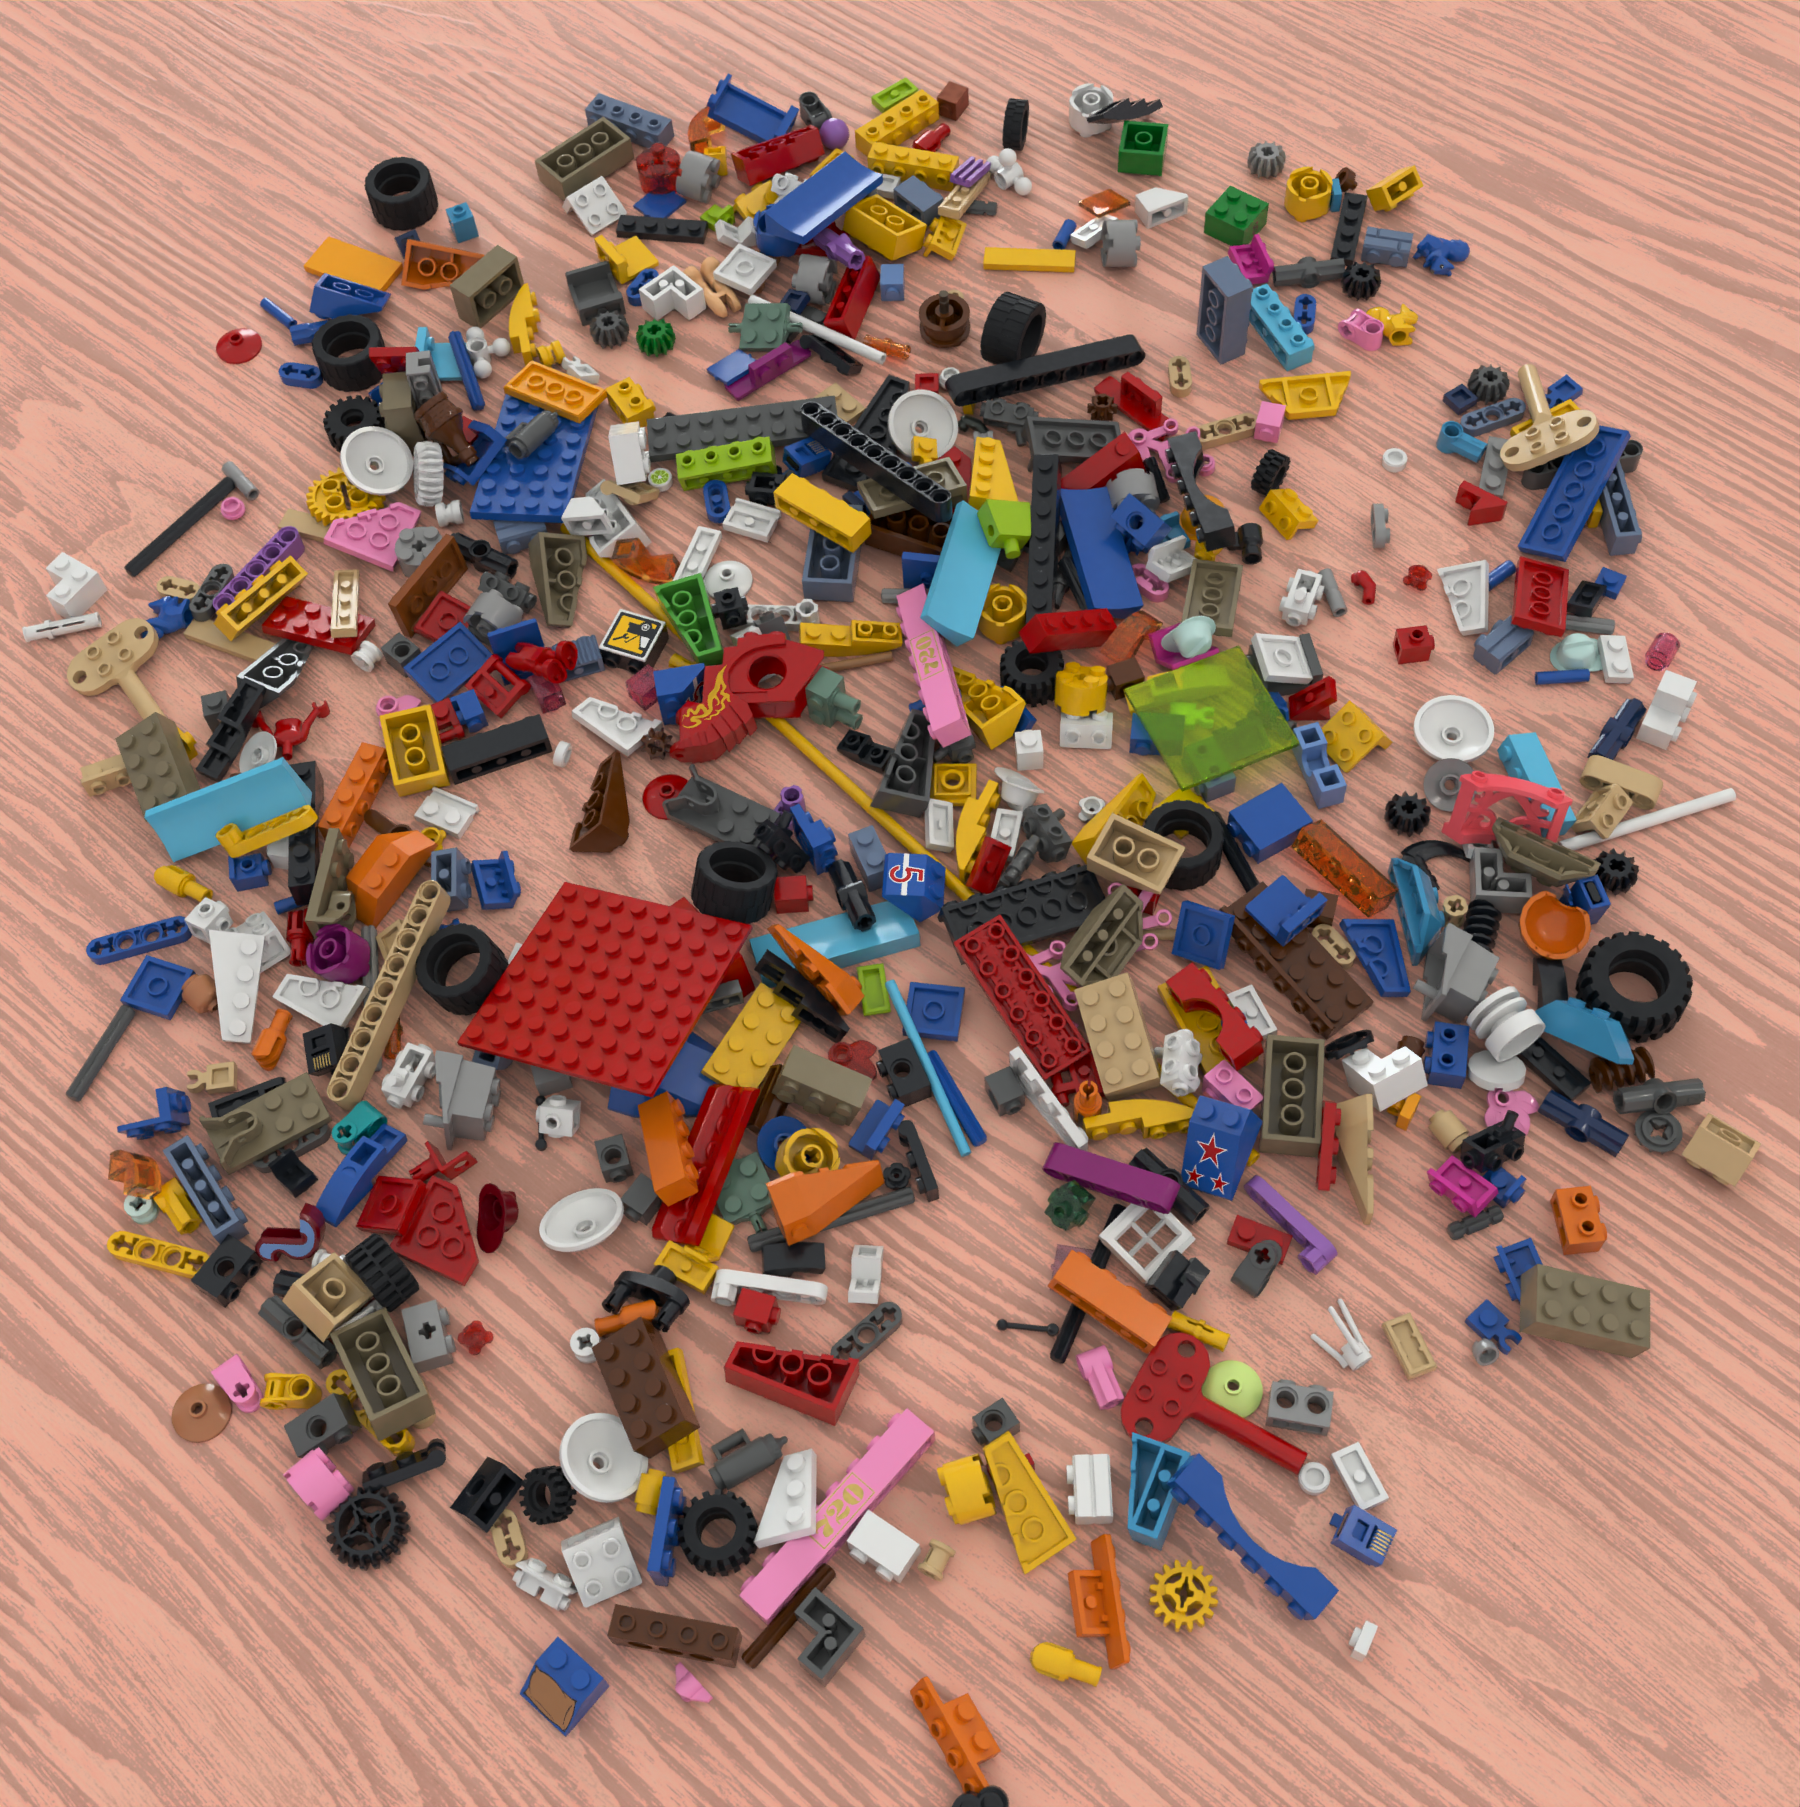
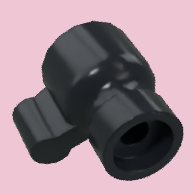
M1256 523L1241 525L1237 532H1235L1236 545L1228 546L1227 549L1230 551L1242 549V561L1245 564H1257L1262 560L1260 548L1263 544L1262 527Z

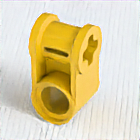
M267 1373L264 1375V1381L266 1382L264 1398L260 1400L259 1405L272 1410L286 1408L309 1409L320 1402L322 1390L306 1374ZM309 1386L307 1393L300 1396L302 1389Z

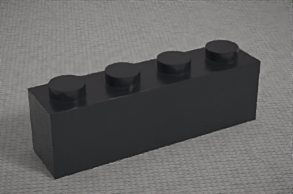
M540 714L528 716L523 720L502 725L496 729L478 733L467 739L454 741L449 745L441 747L455 785L553 752Z

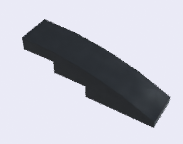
M1129 98L1108 104L1086 119L1088 123L1095 124L1124 122V120H1132L1149 115L1163 106L1160 99L1146 102L1145 98L1130 102Z
M246 677L243 678L216 718L220 724L206 743L209 750L196 768L198 773L216 782L222 781L247 738L267 690L265 686Z
M767 949L754 970L777 984L773 993L796 1007L791 1014L793 1017L839 1044L850 1028L836 1009L812 983L791 965Z

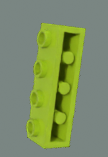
M769 436L757 437L753 440L742 442L735 441L721 446H709L708 448L695 451L687 450L684 453L676 454L677 476L683 491L703 488L711 480L730 483L751 479L753 471L777 474L775 449Z

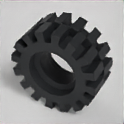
M1269 449L1264 454V458H1261L1259 466L1257 465L1256 472L1253 474V480L1251 481L1252 490L1267 496L1270 490L1279 489V486L1284 482V477L1287 475L1286 471L1289 470L1290 457Z
M553 1465L535 1468L525 1475L526 1480H522L520 1484L524 1487L523 1490H519V1496H524V1500L520 1501V1505L526 1506L523 1513L525 1516L531 1515L529 1518L531 1522H536L537 1525H546L566 1520L568 1518L567 1515L572 1514L573 1509L570 1506L576 1505V1500L572 1499V1495H576L577 1491L571 1488V1484L566 1479L561 1466ZM546 1485L551 1495L550 1504H548L545 1496Z

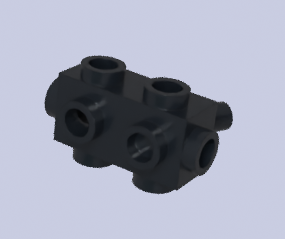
M788 470L785 475L753 471L751 480L746 482L745 494L749 496L750 502L764 506L775 505L773 492L791 473L795 474V472Z
M784 810L778 824L766 819L756 828L753 835L760 841L757 845L769 856L772 853L776 856L773 861L785 871L789 867L797 874L805 867V864L811 857L791 839L793 832L788 827L794 814Z
M1508 1110L1503 1121L1463 1139L1460 1156L1463 1165L1468 1169L1474 1168L1481 1173L1489 1169L1495 1172L1500 1169L1503 1162L1509 1159L1512 1161L1519 1160L1524 1153L1526 1136L1525 1133L1514 1127L1519 1114Z

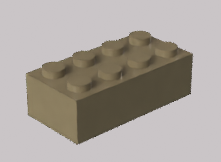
M602 117L535 160L539 181L565 201L567 196L601 176L605 178L632 161L634 154L631 138L605 117Z
M155 712L115 738L144 817L148 809L200 790L174 721Z
M1267 1034L1264 1049L1262 1095L1264 1098L1261 1104V1120L1263 1123L1260 1128L1259 1152L1317 1158L1321 1145L1325 1039Z
M1536 1264L1521 1274L1520 1332L1634 1358L1650 1349V1290Z
M386 1307L329 1333L378 1441L436 1414L429 1395Z

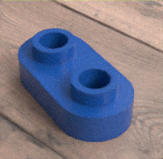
M711 480L703 487L707 517L713 523H723L731 509L727 486L723 481Z

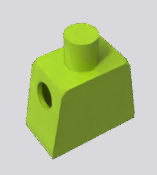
M987 499L977 512V516L988 545L992 548H1003L1008 559L1019 557L1021 554L1020 549L1024 547L1031 537L1030 502Z

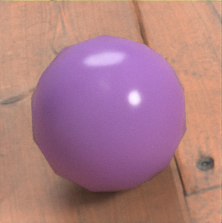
M837 118L827 119L819 131L823 145L831 150L843 148L850 137L849 128L846 123Z

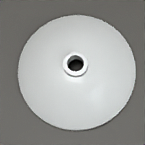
M913 390L903 394L891 407L888 415V432L896 448L911 459V440L913 436L937 439V456L939 458L954 445L958 434V421L952 406L942 396L929 390ZM915 427L921 428L922 433H917Z
M376 426L360 428L346 438L341 448L340 463L345 476L355 487L372 495L393 494L402 489L412 475L413 457L409 447L401 437L388 429ZM370 465L376 466L377 470L371 469Z
M1446 695L1428 701L1419 709L1415 717L1413 731L1418 745L1432 758L1439 761L1455 758L1468 763L1480 758L1490 748L1494 737V724L1489 713L1477 702L1462 696Z
M593 1188L578 1191L558 1201L547 1211L540 1223V1236L547 1247L560 1252H578L592 1248L606 1240L617 1229L624 1215V1206L620 1197L608 1189Z
M607 1413L585 1415L568 1428L561 1440L559 1459L562 1471L571 1486L591 1500L604 1503L621 1501L637 1490L641 1473H647L648 1457L633 1451L621 1419L615 1415ZM593 1462L598 1463L599 1466H600V1469H597V1468L593 1465Z

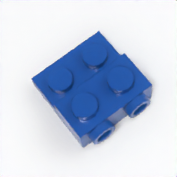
M800 804L790 807V812L794 814L792 817L794 836L802 850L811 857L809 862L816 874L827 873L828 868L836 861L835 856L838 855L833 843L836 839L830 827L825 828L821 819L814 822L809 811L804 812Z

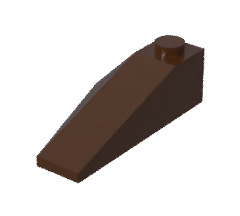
M617 750L600 763L590 788L594 793L582 807V811L585 812L582 823H576L569 847V850L572 852L610 853L618 846H623L628 840L630 819L621 755Z

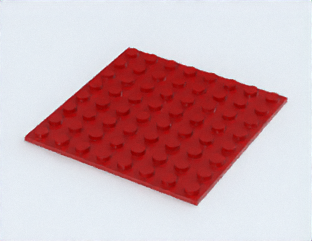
M564 882L457 1043L462 1047L653 1097L753 927L745 923Z

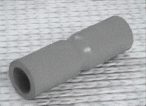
M232 461L226 462L222 466V472L234 481L236 487L248 500H254L259 496L260 492L256 486L245 477L244 473Z
M1326 568L1319 571L1318 574L1322 575L1321 585L1325 586L1324 593L1333 616L1340 617L1345 615L1348 609L1341 592L1338 590L1339 588L1332 570Z

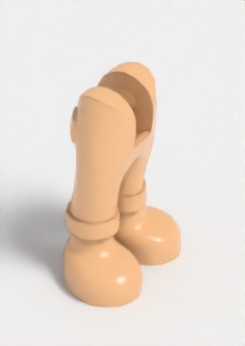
M710 256L702 262L700 272L696 267L689 266L683 273L703 288L705 303L715 315L725 318L728 316L724 303L734 313L741 309V304L731 287L714 279L713 272L720 263L715 257Z

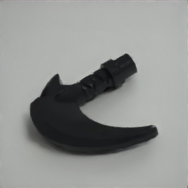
M1437 840L1416 842L1401 852L1403 855L1401 860L1421 868L1430 877L1432 887H1436L1437 891L1440 887L1436 877L1432 875L1425 863L1427 860L1438 856L1457 857L1469 863L1471 860L1466 858L1464 850Z

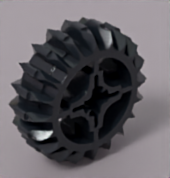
M370 1486L367 1493H365L362 1487H358L357 1496L354 1497L350 1493L351 1496H348V1501L345 1504H339V1512L330 1513V1517L335 1522L326 1525V1529L332 1532L326 1537L327 1542L334 1544L330 1551L334 1555H339L338 1560L342 1564L348 1562V1566L351 1569H356L359 1565L362 1571H367L370 1563L375 1569H379L380 1560L382 1559L387 1564H391L389 1555L392 1552L396 1555H401V1550L397 1546L399 1543L407 1544L408 1539L402 1534L411 1531V1527L405 1523L410 1520V1514L403 1512L406 1509V1504L403 1501H398L399 1496L395 1492L389 1494V1490L383 1487L379 1491L373 1492ZM371 1506H381L385 1508L381 1512L377 1510L373 1513H366L363 1510L364 1508ZM355 1517L353 1526L347 1530L350 1521ZM364 1519L370 1524V1531L372 1532L374 1537H372L367 1532V1525L364 1522ZM390 1526L389 1532L383 1540L382 1534ZM368 1542L374 1546V1548L368 1550L352 1549L356 1544L360 1546Z

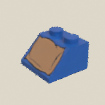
M557 1637L535 1662L519 1694L567 1737L610 1685L564 1641Z

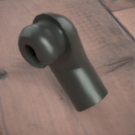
M963 415L960 417L961 420L958 421V428L963 432H966L969 427L980 433L989 431L981 420L969 415Z

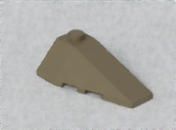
M538 532L528 543L530 566L547 626L571 627L578 602L579 587L582 584L583 568L586 566L587 561L585 536Z

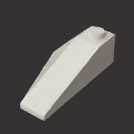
M603 479L586 493V497H593L603 509L614 528V532L611 534L592 535L589 537L590 544L600 557L633 558L638 553L644 551L652 542L616 494L604 495L601 492L600 485L603 481H606Z

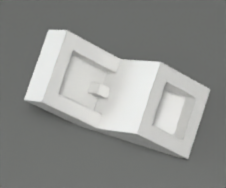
M748 216L738 228L721 219L715 224L717 240L732 248H735L738 244L746 247L757 245L753 218Z
M854 1245L848 1303L878 1304L881 1290L884 1246Z

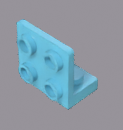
M418 327L415 347L419 351L430 350L439 380L461 381L462 377L450 343H435L434 337H430L427 327Z

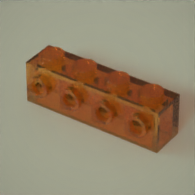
M1322 819L1303 827L1291 846L1292 849L1368 918L1387 909L1399 890Z

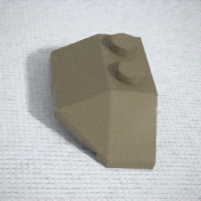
M1498 817L1492 826L1505 863L1510 865L1511 869L1516 873L1531 874L1542 885L1560 887L1577 880L1595 876L1601 863L1503 818Z
M1124 884L1120 885L1091 911L1063 950L1060 969L1080 987L1118 976L1143 942V902Z

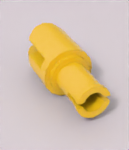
M176 865L162 866L154 872L156 883L178 897L184 898L189 896L199 902L205 897L212 899L213 891L197 883L196 877Z
M1043 1642L1036 1645L1030 1653L1032 1667L1042 1675L1064 1682L1065 1679L1068 1680L1070 1677L1091 1684L1094 1687L1098 1685L1102 1667L1076 1659L1071 1649L1051 1642Z

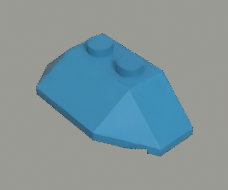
M1391 858L1388 875L1412 966H1417L1440 935L1441 928L1445 926V917L1443 911L1438 910V891L1436 887H1432L1430 877L1415 864L1399 858Z
M1569 997L1568 1001L1555 1000L1535 1010L1536 1014L1546 1025L1544 1032L1617 1064L1633 1065L1634 1056L1629 1040L1620 1022L1609 1018V1012L1595 1007L1593 1010L1585 1007L1586 1003L1572 997Z

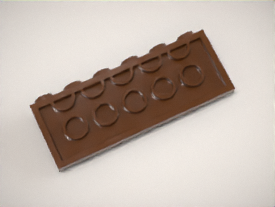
M1262 881L1230 906L1226 907L1224 905L1219 911L1235 916L1231 936L1236 940L1238 948L1242 952L1248 953L1254 960L1257 969L1269 976L1275 989L1281 994L1284 993L1289 998L1294 1010L1299 1014H1303L1308 1019L1313 1031L1328 1040L1371 1007L1374 1001L1307 928H1304L1283 947L1245 911L1246 905L1268 887Z

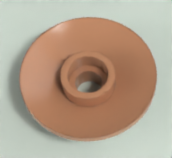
M199 1384L189 1388L177 1399L172 1410V1424L175 1431L183 1439L194 1443L206 1442L217 1437L230 1421L232 1414L231 1400L222 1388L213 1384ZM202 1405V1411L198 1414H194L195 1409L198 1406Z

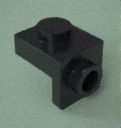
M290 1148L268 1164V1168L278 1182L295 1198L307 1191L310 1186L318 1181L315 1174L299 1160Z

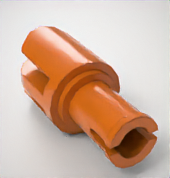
M276 1010L270 1027L261 1031L251 1055L263 1070H273L287 1043L285 1032L293 1018V1015L287 1010Z
M1088 1081L1082 1082L1079 1091L1074 1097L1073 1118L1076 1122H1078L1079 1114L1083 1115V1118L1102 1114V1097L1098 1093V1086L1093 1081H1091L1090 1086H1088Z
M652 1299L623 1306L619 1314L595 1318V1329L598 1336L602 1337L603 1335L617 1332L640 1316L652 1322L660 1310Z

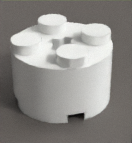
M1093 83L1080 85L1072 91V96L1069 100V123L1082 137L1089 138L1094 134L1111 129L1112 124L1088 123L1086 118L1112 103V92L1103 85H1101V88L1094 87Z

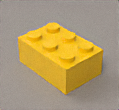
M875 194L860 200L846 211L843 230L854 239L865 243L870 249L884 255L886 259L894 261L922 249L927 224Z
M428 704L380 715L379 718L392 779L399 797L432 790L433 787L450 786L436 717L431 705Z

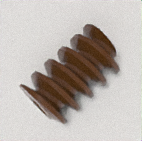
M1642 1046L1632 1050L1634 1056L1633 1065L1617 1064L1603 1057H1593L1590 1061L1588 1072L1595 1092L1597 1094L1602 1092V1084H1604L1606 1090H1613V1081L1618 1088H1623L1624 1079L1629 1086L1635 1084V1076L1640 1083L1646 1081V1074L1650 1079L1655 1078V1066L1648 1050Z

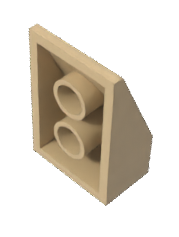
M1112 813L1087 856V870L1111 882H1117L1161 895L1186 847Z

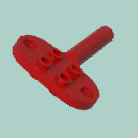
M1182 1332L1170 1333L1159 1339L1147 1356L1121 1407V1424L1131 1439L1132 1432L1139 1434L1135 1429V1425L1140 1421H1147L1151 1424L1153 1430L1150 1434L1142 1436L1166 1443L1175 1436L1185 1420L1193 1418L1298 1475L1307 1458V1452L1215 1403L1202 1394L1201 1388L1206 1381L1210 1368L1209 1354L1202 1342L1194 1336ZM1182 1344H1189L1194 1348L1195 1353L1191 1357H1183L1179 1354L1178 1347Z

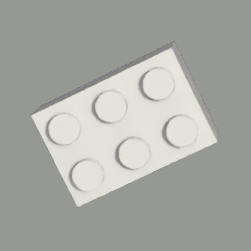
M639 421L611 425L608 438L617 485L646 481L647 474L650 473L651 461L649 451H644L647 442L645 427L640 428Z

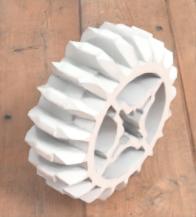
M417 442L414 448L413 485L415 499L418 505H424L425 507H433L435 503H441L443 496V455L441 446L437 442Z

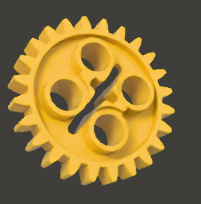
M338 467L336 473L329 470V476L327 477L320 475L321 481L314 480V486L308 487L309 493L306 494V502L311 516H315L317 522L322 521L324 526L329 523L332 524L335 519L343 517L345 520L357 516V513L384 508L383 502L386 501L385 495H372L355 487L347 479L340 467ZM343 484L346 485L351 510H347L341 488Z

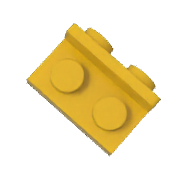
M941 215L938 219L934 218L929 227V230L932 232L931 234L928 233L922 245L926 247L923 256L927 258L930 252L933 251L952 261L967 224L961 220Z

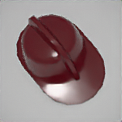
M492 1183L485 1184L480 1191L477 1222L478 1244L481 1250L487 1254L494 1253L499 1248L504 1233L509 1231L517 1222L519 1214L515 1192L502 1191L497 1185Z

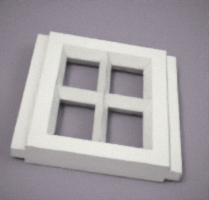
M1131 1203L1099 1234L1098 1238L1146 1285L1170 1251L1178 1250L1182 1254L1196 1239L1171 1212L1163 1214L1153 1211L1161 1220L1146 1234L1135 1222L1148 1209ZM1166 1224L1177 1236L1162 1250L1151 1238ZM1132 1226L1143 1238L1127 1252L1117 1240ZM1148 1242L1159 1254L1143 1268L1133 1256Z

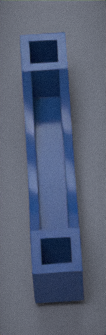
M1200 1453L1190 1456L1166 1483L1172 1489V1496L1183 1505L1187 1503L1195 1511L1194 1517L1206 1528L1210 1526L1219 1535L1217 1540L1226 1549L1234 1550L1242 1558L1240 1562L1248 1571L1253 1574L1257 1572L1265 1580L1263 1583L1265 1588L1274 1596H1281L1289 1604L1287 1609L1299 1620H1315L1338 1593L1339 1590L1316 1567L1299 1566L1283 1561L1266 1552L1249 1537L1230 1508L1224 1490L1222 1475Z

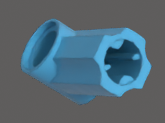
M1448 421L1442 425L1436 442V447L1439 451L1446 454L1456 452L1476 463L1480 461L1488 445L1464 433L1463 427L1455 421Z

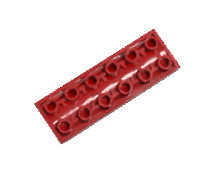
M1001 915L996 916L953 942L958 954L1044 1081L1092 1052Z
M723 1084L709 1086L688 1137V1142L694 1152L692 1163L699 1175V1179L696 1180L699 1192L670 1206H667L662 1201L652 1226V1236L655 1240L667 1242L670 1240L674 1243L700 1246L761 1091L760 1089Z

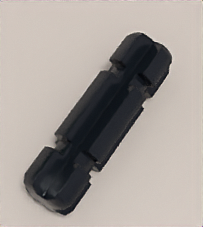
M1153 456L1146 458L1143 464L1147 474L1152 472L1154 475L1160 504L1169 501L1170 496L1158 468L1156 458Z

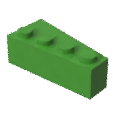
M698 573L654 586L653 589L661 608L697 664L704 663L705 666L722 665L724 651L702 574Z

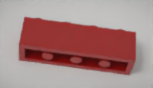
M865 256L863 266L858 270L846 268L823 321L825 327L854 340L880 281V274L871 256Z
M1107 608L1035 614L1018 633L1031 654L1101 647L1118 630V627Z

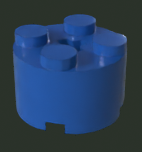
M774 204L767 205L764 211L760 212L759 210L754 216L757 247L760 253L766 256L791 257L795 254V250L800 244L766 232L764 212Z

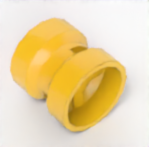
M559 340L551 342L549 346L545 347L542 345L536 348L541 364L550 368L555 363L562 364L563 357H566Z

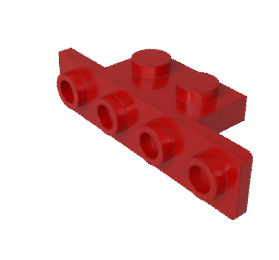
M1128 371L1121 376V383L1112 376H1108L1094 387L1096 394H1107L1110 397H1114V404H1117V409L1147 431L1164 426V422L1169 419L1161 413L1163 396L1157 390L1143 383L1139 377H1135ZM1169 425L1167 428L1173 429L1175 426ZM1164 435L1157 439L1164 441L1170 435Z

